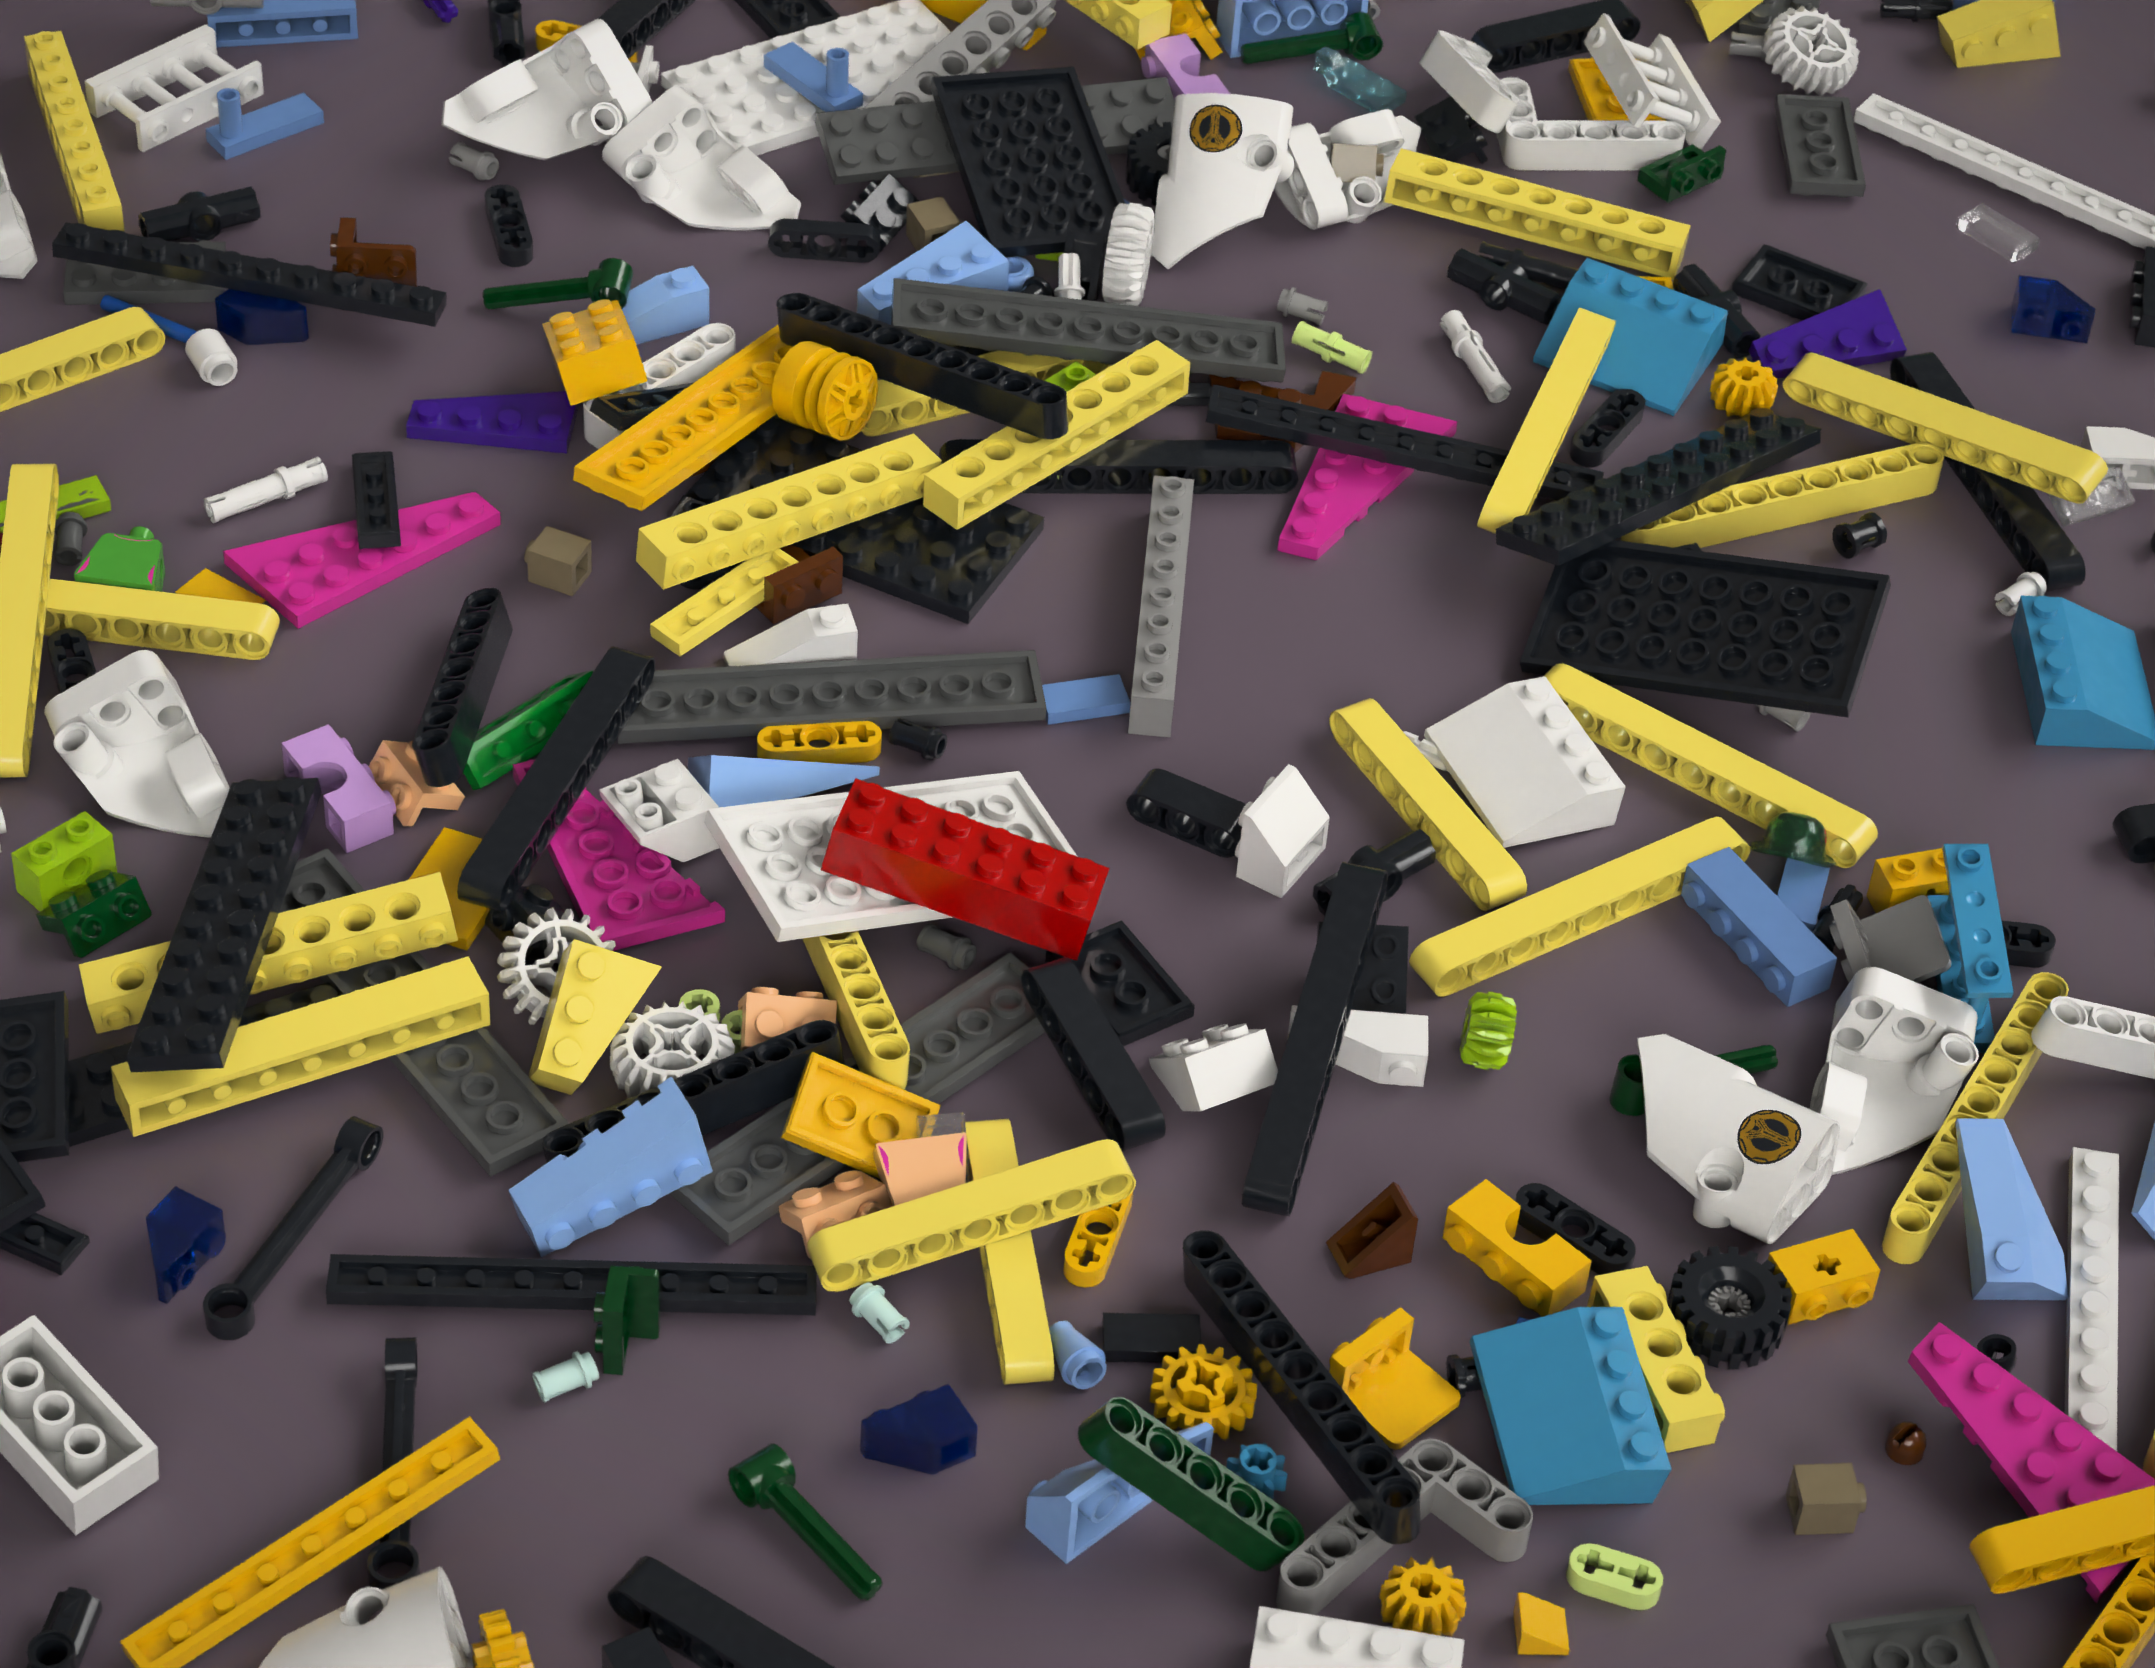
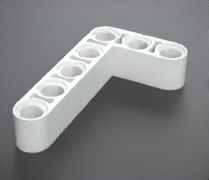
M1506 77L1500 80L1519 99L1518 105L1502 131L1496 133L1502 160L1509 168L1515 170H1639L1648 164L1683 149L1685 129L1679 123L1673 121H1644L1639 128H1636L1630 121L1537 120L1530 87L1527 82L1515 77Z
M711 323L700 328L642 363L647 382L604 396L696 382L735 355L734 329L723 323ZM592 399L583 402L584 437L590 444L600 449L627 429L618 431L589 411L593 402Z
M2058 996L2050 1002L2031 1031V1038L2036 1047L2050 1056L2155 1079V1016L2071 997Z

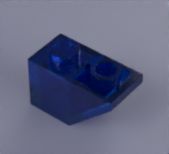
M2019 275L2011 305V333L2088 343L2095 317L2094 307L2057 280Z
M227 289L215 298L218 330L245 345L304 342L309 338L307 308L297 301Z
M176 1186L146 1216L149 1248L159 1301L167 1304L180 1290L186 1289L192 1283L196 1272L210 1258H215L221 1252L226 1242L223 1210Z
M946 1384L932 1391H923L911 1400L892 1408L880 1409L868 1418L861 1420L860 1452L866 1459L933 1475L976 1456L978 1425L951 1386Z

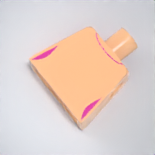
M966 1132L876 1143L873 1152L874 1161L880 1180L886 1186L890 1206L893 1207L964 1184L966 1178Z

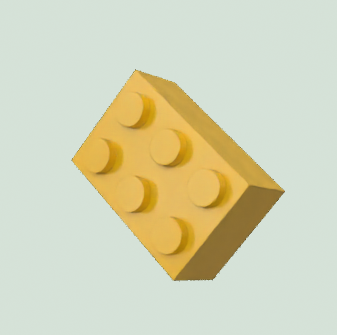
M603 299L593 302L587 307L588 309L574 314L572 312H561L552 316L549 322L542 324L557 371L571 406L648 381L634 336L618 299L614 301Z

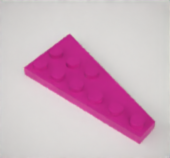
M1347 394L1342 395L1335 411L1450 438L1456 434L1457 421ZM1319 448L1281 532L1277 551L1317 561L1344 536L1345 529L1354 520L1358 522L1367 515L1368 508L1375 501L1380 503L1414 472V469Z
M471 492L399 509L401 546L359 549L356 519L223 551L224 564L299 629L500 526V512L478 493Z
M536 759L513 764V778L517 786ZM585 787L548 844L547 850L580 920L584 915H589L590 923L587 927L592 931L598 926H604L605 932L600 937L602 942L608 940L615 941L616 946L612 950L615 951L725 922V909L716 901L709 902L700 893V886L691 878L685 880L671 867V860L666 855L640 845L623 823L614 815V812L604 800L599 802Z
M1941 1322L1912 1350L1907 1362L1942 1406L1950 1407L1965 1426L1962 1431L1973 1446L1979 1444L1992 1461L1990 1468L2029 1518L2155 1485L2154 1478ZM2133 1560L2080 1573L2088 1584L2085 1590L2095 1603L2098 1602Z

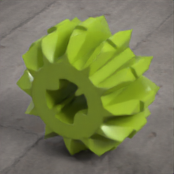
M1488 991V993L1476 992L1469 999L1460 1037L1461 1045L1459 1050L1463 1063L1474 1065V1068L1488 1070V1068L1499 1070L1508 1062V1056L1511 1053L1517 1015L1516 1004L1513 998L1502 996L1501 993Z

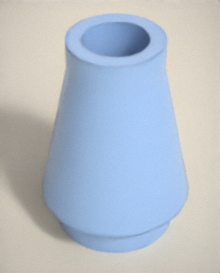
M1059 1321L1049 1328L1052 1348L1064 1382L1077 1389H1088L1098 1384L1105 1376L1107 1370L1104 1352L1075 1330L1070 1322Z

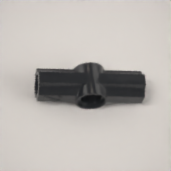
M487 0L489 30L494 59L502 62L503 66H507L519 59L525 58L526 50L521 2L519 0Z
M252 186L212 196H207L203 192L192 191L181 197L175 205L141 212L138 215V222L143 237H158L165 241H173L191 236L197 241H209L214 239L221 229L256 221L258 218H261L256 193Z
M1461 248L1454 254L1448 266V278L1480 293L1482 301L1489 308L1496 311L1509 307L1545 325H1549L1562 299V296L1557 292L1529 280L1524 269L1512 262L1499 266Z
M1696 264L1684 266L1682 271L1674 276L1673 288L1680 293L1728 310L1723 345L1737 359L1749 356V348L1752 341L1759 339L1761 335L1742 315L1741 303L1736 293L1732 290L1721 291Z
M1419 829L1415 832L1409 831L1378 850L1371 845H1366L1357 850L1348 863L1388 871L1384 902L1394 896L1404 879L1435 862L1436 850L1431 844L1430 837ZM1338 872L1314 885L1313 898L1317 902L1319 911L1324 916Z
M69 1587L64 1592H58L41 1633L35 1636L28 1645V1664L26 1668H79L102 1613L101 1600L90 1595L85 1589Z

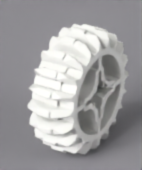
M1800 6L1797 10L1789 8L1773 20L1765 33L1762 49L1766 54L1765 62L1773 65L1771 73L1780 74L1782 76V83L1788 81L1793 84L1794 90L1802 88L1807 95L1815 91L1819 96H1822L1825 92L1833 94L1849 82L1857 69L1860 51L1855 47L1857 40L1849 37L1850 29L1840 26V19L1834 21L1829 18L1828 12L1820 14L1815 7L1807 11L1803 6Z
M1131 202L1129 204L1119 203L1113 212L1102 280V296L1107 303L1138 306L1142 302L1148 279L1154 233V212L1150 207Z
M554 908L548 909L545 912L544 920L535 912L528 917V926L521 922L517 923L513 928L514 936H507L502 943L507 952L499 955L497 963L506 969L500 971L497 979L498 982L511 984L503 992V999L517 997L519 1001L513 1008L514 1014L522 1013L525 1008L532 1012L528 1018L529 1025H534L540 1017L545 1018L550 1000L549 997L543 995L533 985H541L551 994L557 971L554 972L551 967L554 962L560 963L562 953L568 947L567 941L571 943L573 939L611 951L615 948V941L608 940L602 942L600 940V937L605 932L604 926H598L594 931L587 927L590 923L589 915H584L579 922L573 921L574 914L572 909H566L561 919L558 918ZM546 939L545 958L536 960L533 965L525 966L527 948L538 941Z
M664 1001L659 1009H653L646 1005L642 1015L630 1013L627 1023H623L610 1044V1070H612V1075L615 1076L618 1089L625 1090L629 1099L657 1087L671 1076L673 1079H676L735 1054V1045L732 1043V1037H730V1033L727 1030V1024H719L716 1013L704 1015L701 1005L692 1010L687 1009L683 1001L678 1007H669ZM645 1053L647 1057L641 1060L639 1057ZM703 1053L706 1056L703 1060L697 1058Z

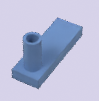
M794 42L764 54V67L824 112L852 110L863 106V93L848 83L849 52L843 48L828 50L826 66Z
M225 88L217 93L219 124L206 128V140L227 160L324 123L323 110L303 92L242 115L239 91L233 88Z

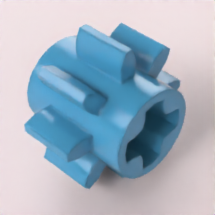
M1266 1443L1249 1446L1242 1444L1240 1445L1239 1459L1228 1457L1226 1468L1272 1500L1274 1490L1285 1491L1288 1473L1283 1471L1285 1456H1276V1453Z

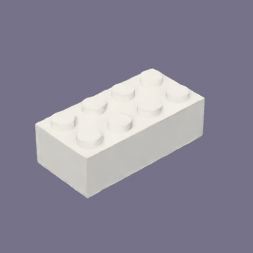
M32 1315L0 1336V1453L75 1535H78L159 1480L158 1447L35 1315Z

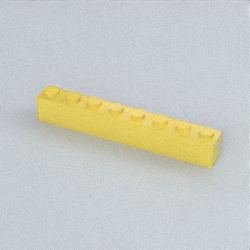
M469 956L240 1026L235 1034L224 1068L131 1072L128 1061L111 1066L115 1099L133 1137L489 1026V993Z

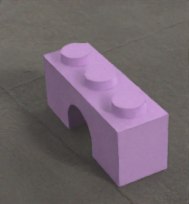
M1186 33L1160 38L1146 45L1145 57H1142L1141 60L1142 72L1145 78L1167 77L1174 100L1176 96L1182 94H1230L1216 74L1199 76L1201 53Z
M329 724L282 742L285 776L287 778L299 777L301 779L318 778L321 794H325L323 795L326 828L346 853L394 834L393 815L396 814V805L392 795L388 790H381L375 782L369 766L365 763L360 764L354 756L348 740L344 737L340 739Z

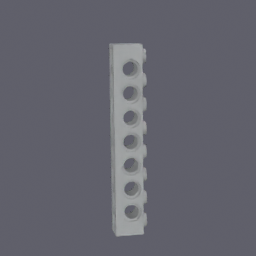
M988 0L864 108L934 101L930 90L932 77L988 73L993 66L996 69L1000 68L1007 61L1011 51L1016 46L1019 49L1023 48L1032 38L1034 31L1038 27L1044 29L1051 23L1056 15L1054 7L1057 0Z
M1174 476L1153 477L1128 734L1171 737L1194 479Z

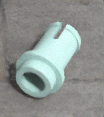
M870 1282L864 1283L850 1297L849 1301L852 1305L853 1314L856 1317H864L886 1343L890 1344L897 1341L905 1333L899 1325L904 1329H908L910 1322L884 1297L885 1291L880 1285L874 1286Z
M578 1351L572 1352L571 1359L532 1373L535 1387L544 1403L548 1402L549 1399L581 1386L589 1389L592 1387V1382L599 1379L598 1369L589 1352L580 1354Z

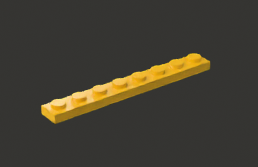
M469 1416L121 1640L120 1643L124 1653L136 1668H181L501 1460L498 1448Z

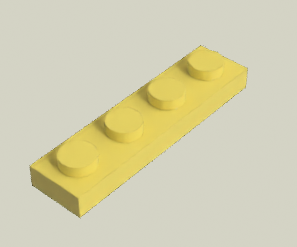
M780 548L746 560L650 624L651 637L679 657L763 602L764 577L799 561Z

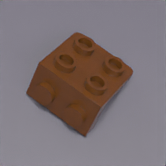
M340 217L338 233H331L330 255L331 257H336L337 264H333L332 271L339 273L349 272L356 276L377 280L388 279L394 283L418 286L416 249L413 246L357 242L356 218Z
M794 545L780 548L799 562L764 577V601L755 607L770 622L775 624L841 594L843 555L834 547L811 557L803 549Z

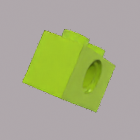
M86 811L11 853L16 890L39 911L49 907L48 902L53 897L67 891L75 892L87 885L86 879L92 874L107 869L111 870V872H117L113 834Z

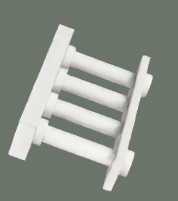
M1602 14L1595 26L1590 29L1584 44L1632 125L1639 128L1649 114L1679 123L1685 129V140L1688 145L1694 144L1701 150L1721 121L1672 40L1667 36L1658 34L1648 48L1623 39L1610 16Z
M206 24L85 80L89 112L96 118H99L117 109L136 123L138 149L142 152L218 117L217 93L222 89L233 88L238 90L241 105L264 94L261 63L256 60L239 69L234 68L217 55L215 30ZM208 66L221 77L207 84L193 73ZM179 81L190 89L191 92L176 98L162 87ZM148 95L161 106L146 113L135 105L133 101Z

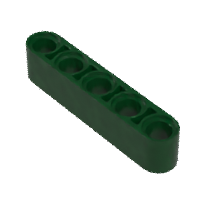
M1114 1397L1080 1424L1078 1428L1079 1443L1087 1454L1250 1568L1259 1572H1266L1283 1561L1304 1542L1303 1527L1291 1512L1132 1401L1124 1397Z

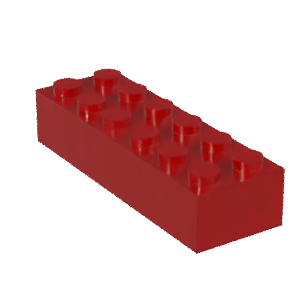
M856 778L832 830L821 871L1076 961L1110 869L1088 858L1074 856L1057 850L1048 844L1023 838L1003 828L989 826L972 820L963 814L938 808L925 803L921 799L910 798L885 789L878 784L868 783Z

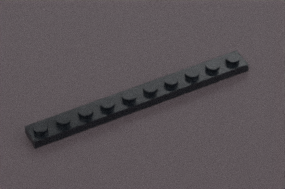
M66 222L52 243L53 257L433 327L436 326L446 307V292L432 290L426 286L416 287L399 284L388 279L377 280L356 276L349 272L339 273L317 269L311 265L301 266L279 262L273 258L241 255L235 251L208 249L197 244H181L165 241L158 237L148 238L127 234L120 230L110 231L88 227L82 223L72 224Z
M1214 384L1205 421L1222 427L1234 428L1262 436H1270L1302 445H1310L1342 454H1350L1382 463H1390L1492 487L1510 452L1504 449ZM1553 461L1537 497L1558 501L1567 497L1570 492L1580 491L1593 485L1595 481L1603 479L1604 472Z
M331 1254L326 1286L327 1304L594 1310L596 1293H605L610 1265L625 1267L639 1266L659 1271L660 1312L816 1316L817 1272L815 1267L811 1265Z

